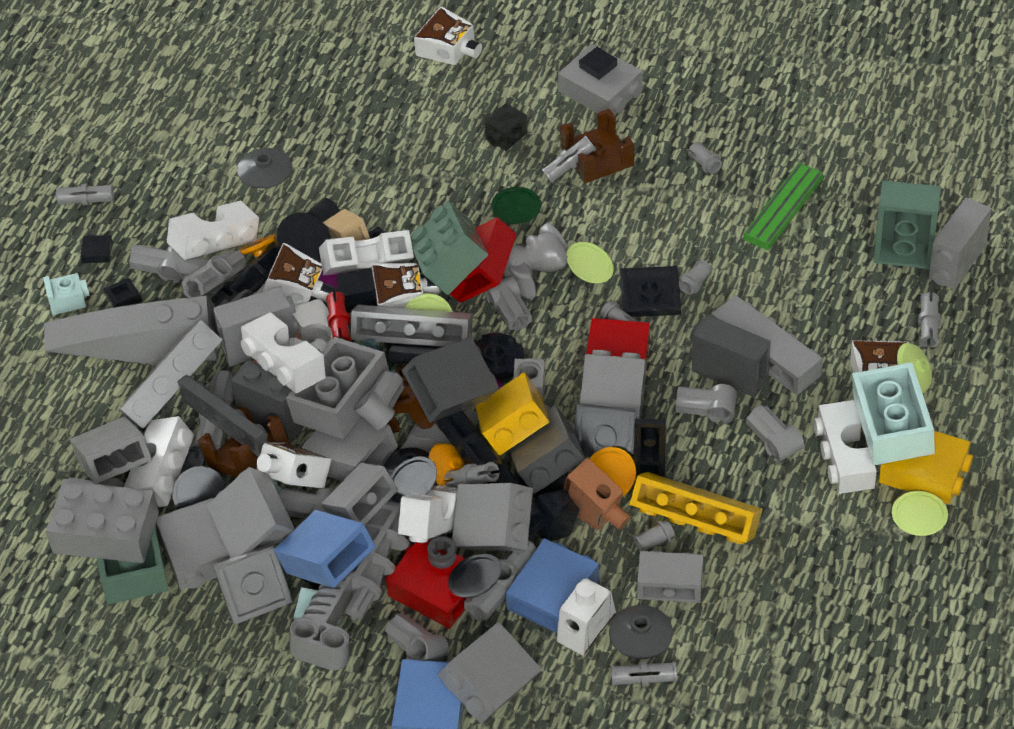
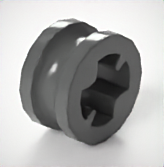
M440 536L429 542L427 552L432 566L444 569L454 564L456 561V546L450 538ZM443 549L445 553L447 550V554L440 556V552L437 554V551Z

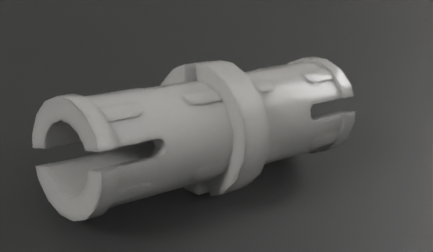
M585 135L583 139L567 151L565 149L560 152L561 155L543 168L542 171L553 183L570 168L574 170L578 167L576 165L578 163V154L584 153L587 156L592 151H595L596 148Z
M81 184V187H57L56 200L58 205L82 203L83 206H87L92 202H114V188L112 184L103 186Z
M926 292L920 297L921 313L918 318V325L921 326L920 344L922 347H927V339L930 338V347H937L939 345L938 327L941 325V315L938 313L939 296L933 292L932 302H930V292Z
M494 462L482 465L468 464L462 469L448 471L444 479L453 478V481L445 482V485L458 488L459 484L494 482L499 478V473L490 474V472L499 470Z
M640 661V664L611 665L612 686L641 684L642 687H648V683L677 682L676 662L647 664V661ZM659 672L656 675L629 676L630 673Z

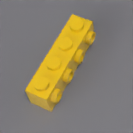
M650 472L637 475L629 504L639 508L641 513L651 516L659 514L668 517L669 522L678 525H686L687 523L696 526L697 530L710 535L715 533L726 536V540L737 544H744V542L747 543L754 539L763 510L762 508Z

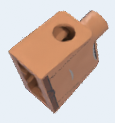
M586 458L567 476L564 490L580 509L578 518L596 530H600L607 522H610L618 530H622L626 526L631 515L619 507L623 495L622 489L590 459Z

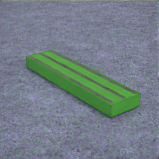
M798 163L745 231L744 240L769 251L823 180V172Z

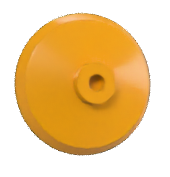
M275 233L242 247L238 251L243 255L253 254L254 257H258L267 250V246L274 242Z
M438 443L430 450L429 459L436 465V483L438 485L446 486L445 482L453 481V478L444 479L448 471L459 470L468 465L458 454L456 448L450 444Z
M606 447L595 452L589 458L622 489V497L629 492L636 478V466L632 457L626 451L617 447Z

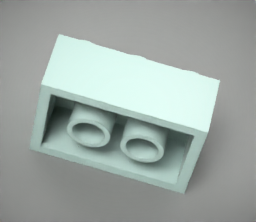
M912 362L852 373L853 398L873 465L935 454L934 428Z

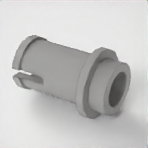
M695 142L690 146L688 156L698 162L705 173L714 174L720 170L722 161L717 153L712 154L700 142Z
M698 260L688 273L680 277L679 287L681 291L688 295L697 293L701 288V283L712 273L711 266L704 260Z
M616 302L606 303L600 312V316L603 319L638 322V320L620 309V305Z
M658 520L655 526L633 536V540L639 551H648L663 542L670 543L675 533L667 520L663 522Z

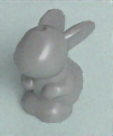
M548 222L541 226L538 236L529 235L526 238L525 247L513 244L503 277H514L522 297L531 299L536 296V285L532 278V270L555 272L565 268L568 249L560 232Z

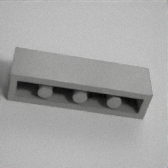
M735 295L711 314L716 319L770 340L769 375L794 394H800L821 377L823 358L815 350L809 349L798 341L793 334L787 333L780 328L774 320L765 317L757 311L751 303L745 302Z
M357 305L351 313V340L444 347L472 337L473 313Z
M201 320L197 321L118 410L139 429H143L179 389L177 381L185 375L190 377L223 339Z

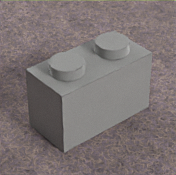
M360 463L321 504L329 514L361 522L365 525L397 492L398 488L384 466Z
M640 551L637 599L701 603L703 555L689 552Z

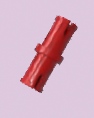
M333 292L326 296V302L329 311L327 323L332 330V339L337 337L351 342L348 328L350 315L346 312L345 296L341 292H336L337 301L335 302Z

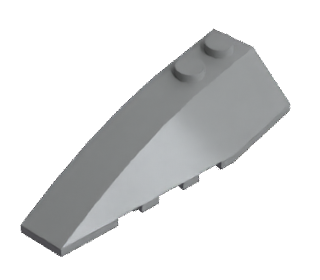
M206 295L115 307L44 323L45 351L157 366L197 321L201 320L216 333V320L213 310L215 304ZM217 347L203 362L218 361Z

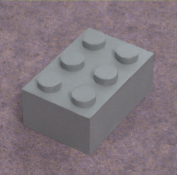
M334 337L322 351L326 378L298 393L291 391L286 400L294 423L344 439L361 417L354 411L356 404L372 389L380 374L390 371L384 352Z
M62 481L46 530L52 553L144 563L159 514L154 491Z

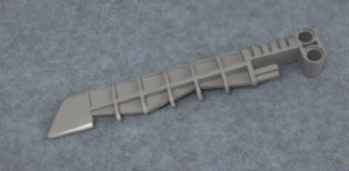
M464 411L476 427L479 421L477 412ZM415 423L400 449L419 448L430 453L432 447L438 443L452 444L435 423L432 428L421 429ZM390 498L364 525L376 548L334 588L320 585L319 590H317L314 598L309 603V607L306 608L305 615L291 623L290 651L295 658L328 670H340L348 664L349 635L346 630L336 625L344 611L345 614L351 616L353 621H357L358 618L363 619L372 601L378 600L382 594L380 587L383 575H391L396 569L395 565L387 559L389 550H405L409 546L408 539L398 534L401 503L395 502Z

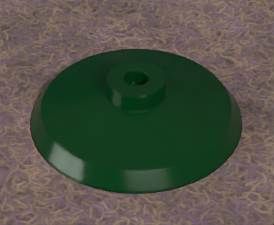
M510 187L495 195L491 203V209L493 214L505 223L523 224L538 215L541 210V200L534 191L528 188Z

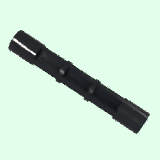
M322 198L306 213L324 222L340 212V209L332 200ZM274 242L256 260L249 263L246 269L228 285L222 287L210 298L215 307L219 306L224 299L230 302L245 289L250 290L253 294L263 286L278 256Z
M463 410L436 420L435 424L444 433L467 464L482 465L494 462L498 466L499 470L491 471L490 474L499 473V478L494 482L482 484L514 483L521 485ZM533 498L529 535L538 532L546 522L545 513Z

